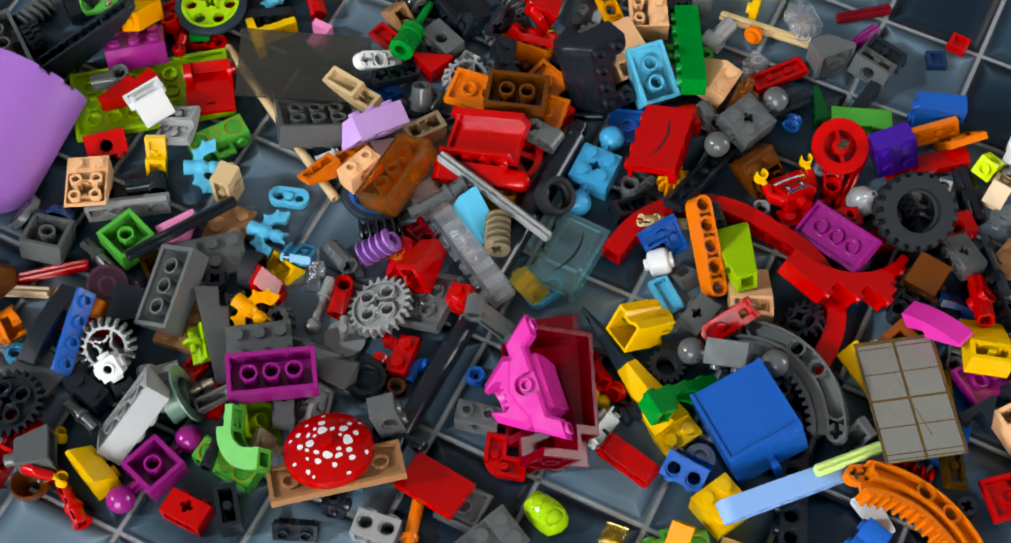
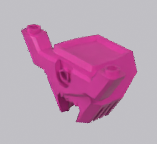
M524 314L506 343L509 356H502L485 384V393L487 395L494 393L502 407V411L493 412L492 415L497 423L572 441L573 427L570 422L561 419L570 409L555 365L545 356L530 352L529 348L537 337L536 330H538V326L534 318Z

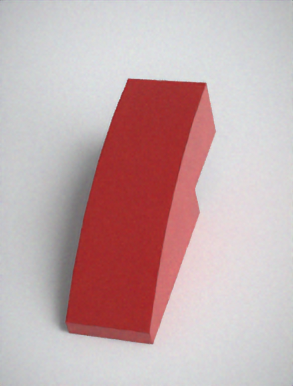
M150 67L134 79L127 75L98 97L101 109L105 112L127 107L128 105L124 101L123 95L155 76L160 79V76Z

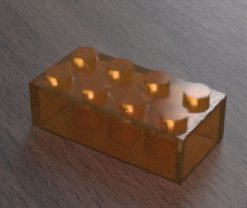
M401 133L395 136L355 192L364 209L397 217L436 161L438 154L431 141Z

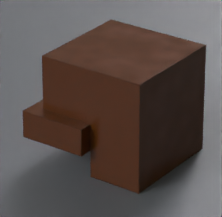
M922 251L912 268L908 267L898 286L903 287L906 285L908 290L917 296L921 295L926 302L938 303V293L940 290H946L947 287L944 285L951 275L952 267Z

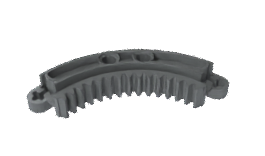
M752 320L746 326L737 329L735 333L728 335L735 341L761 346V355L772 349L784 352L789 359V368L783 377L787 378L799 394V398L803 401L802 405L806 409L804 413L808 417L805 420L809 425L806 427V430L811 436L816 438L827 436L834 445H842L848 440V428H851L843 391L826 362L809 344L784 328L759 320ZM803 347L801 353L795 354L797 348ZM824 368L820 375H815L817 369ZM837 426H839V431L843 433L838 436V439L832 435V433H836Z

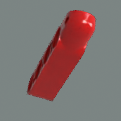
M437 158L435 159L432 180L452 183L458 179L457 175L439 163ZM459 161L496 190L523 193L530 188L532 183L530 175L522 170Z

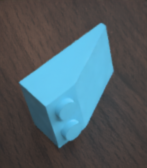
M662 39L625 50L631 87L635 91L637 110L646 109L647 104L660 105L681 96Z

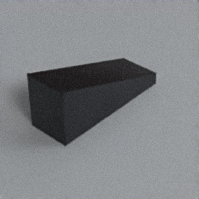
M871 80L850 107L868 108L878 97L881 86Z

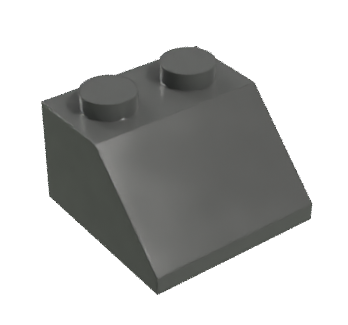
M831 34L815 36L810 39L804 63L816 81L847 70L852 62L857 45L855 42Z

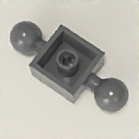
M771 87L765 91L762 103L751 92L735 102L720 114L715 124L722 132H712L705 138L704 148L706 152L712 157H722L729 151L730 142L741 153L752 147L770 133L777 122L769 112H780L786 108L788 104L786 91L780 87Z
M688 337L680 342L677 350L680 360L685 364L695 365L703 360V363L710 365V369L730 373V369L731 372L739 370L755 361L758 357H760L773 378L783 376L789 368V359L781 350L772 349L761 355V346L747 342L707 337L705 347L699 339Z

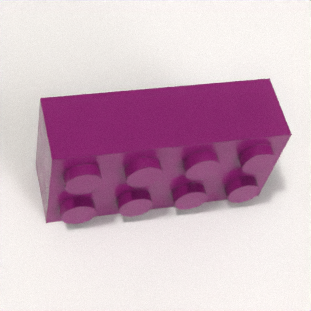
M315 345L225 354L226 386L229 404H246L319 396Z

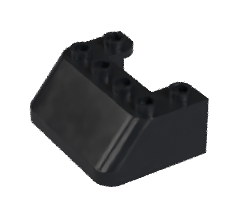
M609 21L564 40L558 47L557 52L567 99H570V105L576 111L610 113L636 100L635 91L631 86H622L621 84L615 86L610 58L620 54L625 49L626 40L624 33Z

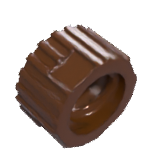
M393 377L387 382L388 393L393 392L396 399L401 398L406 394V383L400 377ZM399 385L402 388L400 391H395L392 387Z

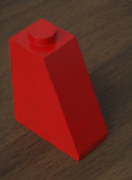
M421 239L396 264L395 268L412 293H431L447 251L440 240Z

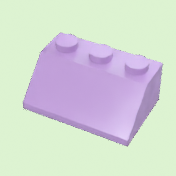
M390 99L381 103L380 107L376 108V105H372L364 109L365 112L360 113L358 110L349 114V118L342 123L343 152L369 143V141L391 135L403 125L409 123L410 120L401 100L392 102Z

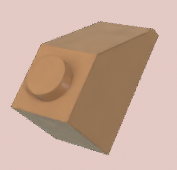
M405 1L394 2L381 11L388 26L397 33L405 21H415Z

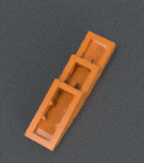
M366 143L353 150L349 149L344 152L341 150L335 156L327 152L298 174L297 177L308 185L331 180L338 177L337 169L367 145L373 150L374 148L371 144Z

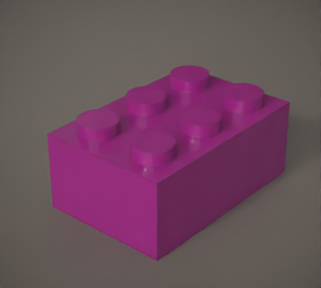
M153 24L138 32H117L104 46L109 71L117 64H123L128 70L169 63L168 45L163 25Z

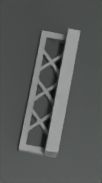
M170 192L108 198L106 205L84 206V212L89 223L114 220L129 208L138 217L171 213Z
M318 382L319 396L309 397L308 399L307 397L299 398L295 410L294 428L311 417L329 413L335 391Z

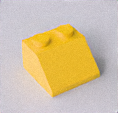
M93 445L69 449L64 452L74 470L99 501L107 496L111 488L122 485L118 478L121 476L120 472L114 465L110 467L106 463V458L96 454V449Z

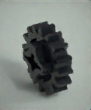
M803 301L802 305L796 302L794 308L787 307L789 312L782 313L784 319L779 320L781 328L792 332L803 340L807 339L808 342H811L812 336L817 338V332H823L822 325L827 324L824 319L826 318L824 311L819 304L815 305L813 301L809 304Z

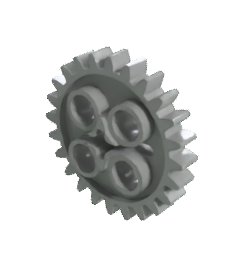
M385 276L383 281L377 277L375 283L369 280V286L362 285V291L356 290L358 296L351 297L353 303L348 305L350 309L347 312L349 316L348 321L355 332L357 331L360 336L364 335L366 338L371 335L373 339H376L378 334L384 338L385 332L392 335V329L399 330L398 325L400 323L406 324L404 317H410L411 315L408 311L414 309L411 305L414 303L413 293L402 279L397 280L395 276L391 279Z

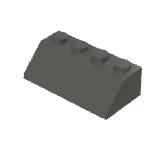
M162 244L134 324L165 335L182 337L196 297L194 287L200 286L209 257L192 247Z

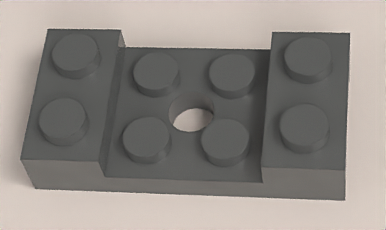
M502 504L453 543H529L531 540Z

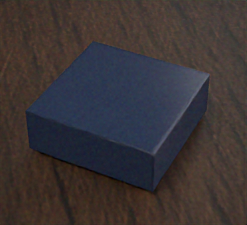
M945 51L925 52L926 70L946 71L948 66Z

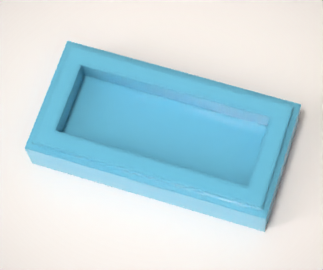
M667 274L648 282L647 286L654 298L661 303V307L667 308L673 316L686 310L685 304Z

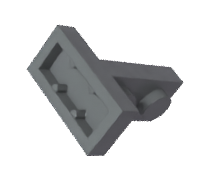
M865 416L858 418L851 425V428L848 429V440L841 446L847 453L878 441L879 438L873 416L868 419Z

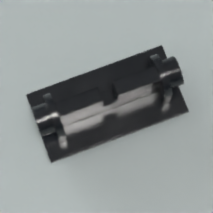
M279 517L271 523L273 540L318 543L320 522H316L315 519H300L299 524H295V519Z

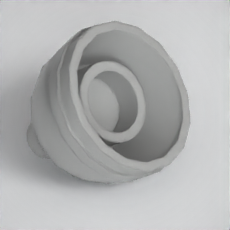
M868 186L854 187L846 195V205L850 207L858 206L859 213L866 217L871 214L872 208L875 207L873 200L878 193Z

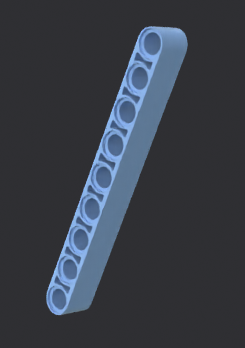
M880 454L856 464L864 465L869 460H875L885 463L883 454ZM813 467L724 498L715 503V506L724 525L727 526L844 483L842 472L845 468L817 477L813 472Z

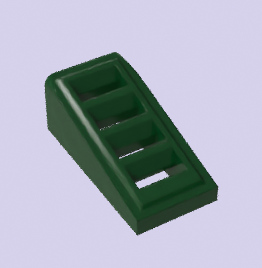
M814 85L811 94L813 100L811 108L813 129L817 130L824 122L831 119V114L819 86Z

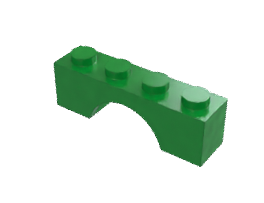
M714 374L700 375L689 381L688 379L682 380L678 384H667L659 389L651 388L643 394V398L638 406L651 426L667 422L678 409L677 402H686L693 405L689 395L695 394L717 382L718 379Z

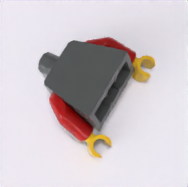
M48 424L32 427L25 434L14 439L13 452L3 455L4 465L7 468L15 466L25 476L46 481L55 480V485L58 488H65L67 486L68 473L61 470L56 474L54 471L57 470V443L65 444L68 440L66 428L60 426L56 431H53V428H50Z

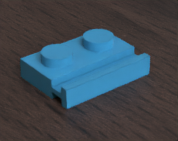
M290 242L280 252V261L287 258L289 262H293L297 266H308L320 254V246L301 243L295 246L294 242Z

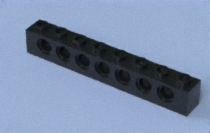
M794 411L803 425L809 446V432L806 430V427L809 425L805 420L808 417L804 412ZM809 448L795 455V459L789 458L780 463L783 474L778 479L785 477L786 474H794L808 469ZM808 496L774 508L773 513L777 514V522L774 521L773 535H777L776 543H787L784 539L786 537L792 538L795 543H807ZM785 516L793 517L795 522L787 521Z

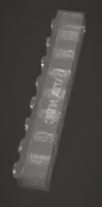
M428 177L409 189L412 195L410 201L415 205L439 191V188ZM448 201L421 215L426 222L429 221L431 223L429 227L435 235L439 234L441 236L439 240L445 249L447 247L450 248L449 254L455 262L459 261L461 263L459 267L465 276L467 274L470 275L469 281L475 289L479 288L481 290L479 294L486 297V303L490 302L495 309L516 295L510 281Z

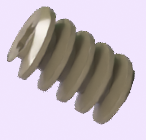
M496 209L487 213L485 217L484 250L493 257H505L510 253L511 215L508 211Z

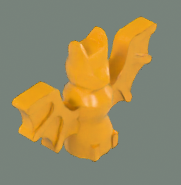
M266 289L263 292L252 290V295L247 298L240 292L230 303L232 307L238 310L237 314L230 317V319L234 322V326L246 325V318H251L254 323H264L267 320L272 321L263 311L258 310L257 305L265 303L274 306L281 295L272 293L270 289Z

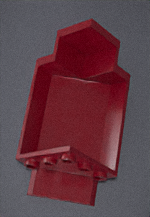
M578 315L535 319L538 330H536L537 337L529 348L530 352L545 356L555 365L570 409L561 419L570 422L574 434L571 435V441L506 425L507 446L519 448L520 467H527V474L536 473V471L546 469L549 472L567 470V466L587 468L589 467L587 441L599 436L592 333H586L579 329ZM507 342L501 345L502 356H509L506 348Z

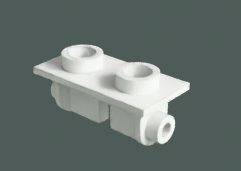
M614 406L606 409L603 407L598 411L599 436L589 440L587 444L592 450H595L607 436L602 430L604 429L611 433L620 422V415L616 412H611Z

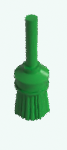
M427 1L416 20L405 21L398 34L390 41L389 50L395 58L406 61L413 56L417 45H419L425 35L422 23L433 8V2Z

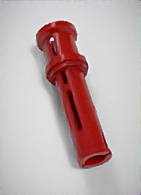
M57 467V470L54 471V473L57 474V472L61 471L62 468ZM52 480L64 502V512L70 516L73 522V529L79 531L88 527L92 523V518L86 514L83 501L77 499L68 480H66L67 486L65 488H58L55 485V480Z

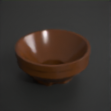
M17 470L10 479L9 487L17 499L29 502L43 497L50 489L52 480L46 481L25 476ZM33 485H40V489L37 492L29 493V489Z

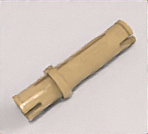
M658 213L653 215L639 214L637 217L643 218V220L637 219L636 222L639 227H648L666 216ZM676 217L681 230L689 231L687 218Z

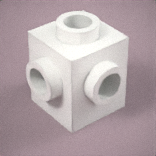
M117 349L111 353L107 350L96 357L97 361L93 365V371L95 376L102 380L104 384L109 381L115 383L124 377L123 373L128 368L124 356L118 353ZM107 366L112 368V372L109 371Z

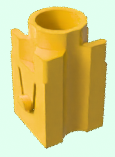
M646 299L620 304L605 329L624 353L661 345V336L667 335L673 330L675 320L672 313L667 308L661 307V303L657 299Z

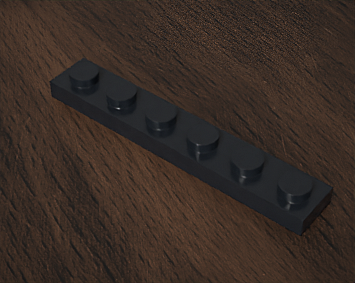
M730 142V149L724 156L712 157L708 154L663 199V206L681 214L685 210L686 202L698 196L729 165L728 163L741 153L739 149Z

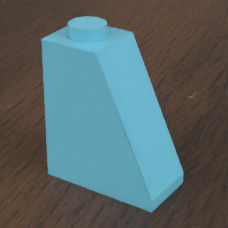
M474 186L460 195L451 208L478 246L482 247L484 245L485 217L490 211L478 188Z

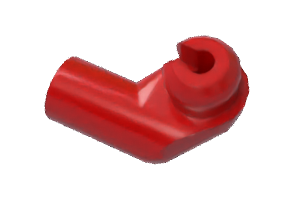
M180 33L172 48L176 57H182L186 53L185 45L189 38L186 34Z

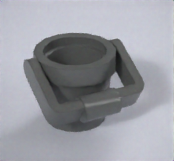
M419 81L412 84V93L408 98V104H410V109L415 112L435 111L442 103L444 95L442 91L432 88L431 83Z

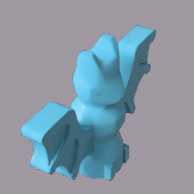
M215 138L211 141L202 140L199 148L191 150L194 159L183 160V174L194 176L192 185L200 187L202 194H213L210 180L206 179L204 175L206 173L213 174L220 161L207 162L203 158L216 151Z
M277 209L274 214H264V220L261 223L254 220L248 223L246 234L255 237L253 241H250V246H253L256 251L265 253L267 262L273 252L272 248L265 244V241L271 240L272 242L285 245L283 240L285 237H289V234L272 227L275 225H286L291 217L290 211L281 212Z

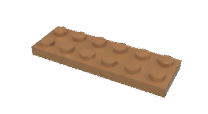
M399 439L374 444V456L367 470L354 481L340 487L317 489L305 486L297 482L289 474L285 463L271 466L270 473H266L271 507L275 508L407 479V473Z

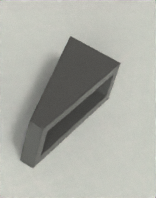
M225 384L194 399L193 402L197 412L205 415L228 401L227 386Z

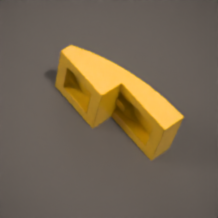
M145 135L146 175L154 170H162L166 172L168 177L166 135Z

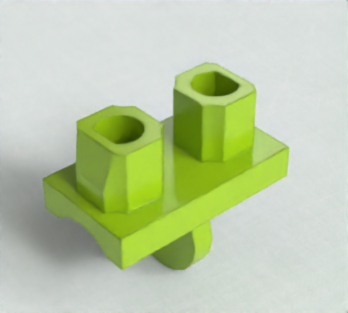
M199 322L197 326L187 329L188 338L182 342L184 348L190 349L193 366H200L205 362H211L203 324Z

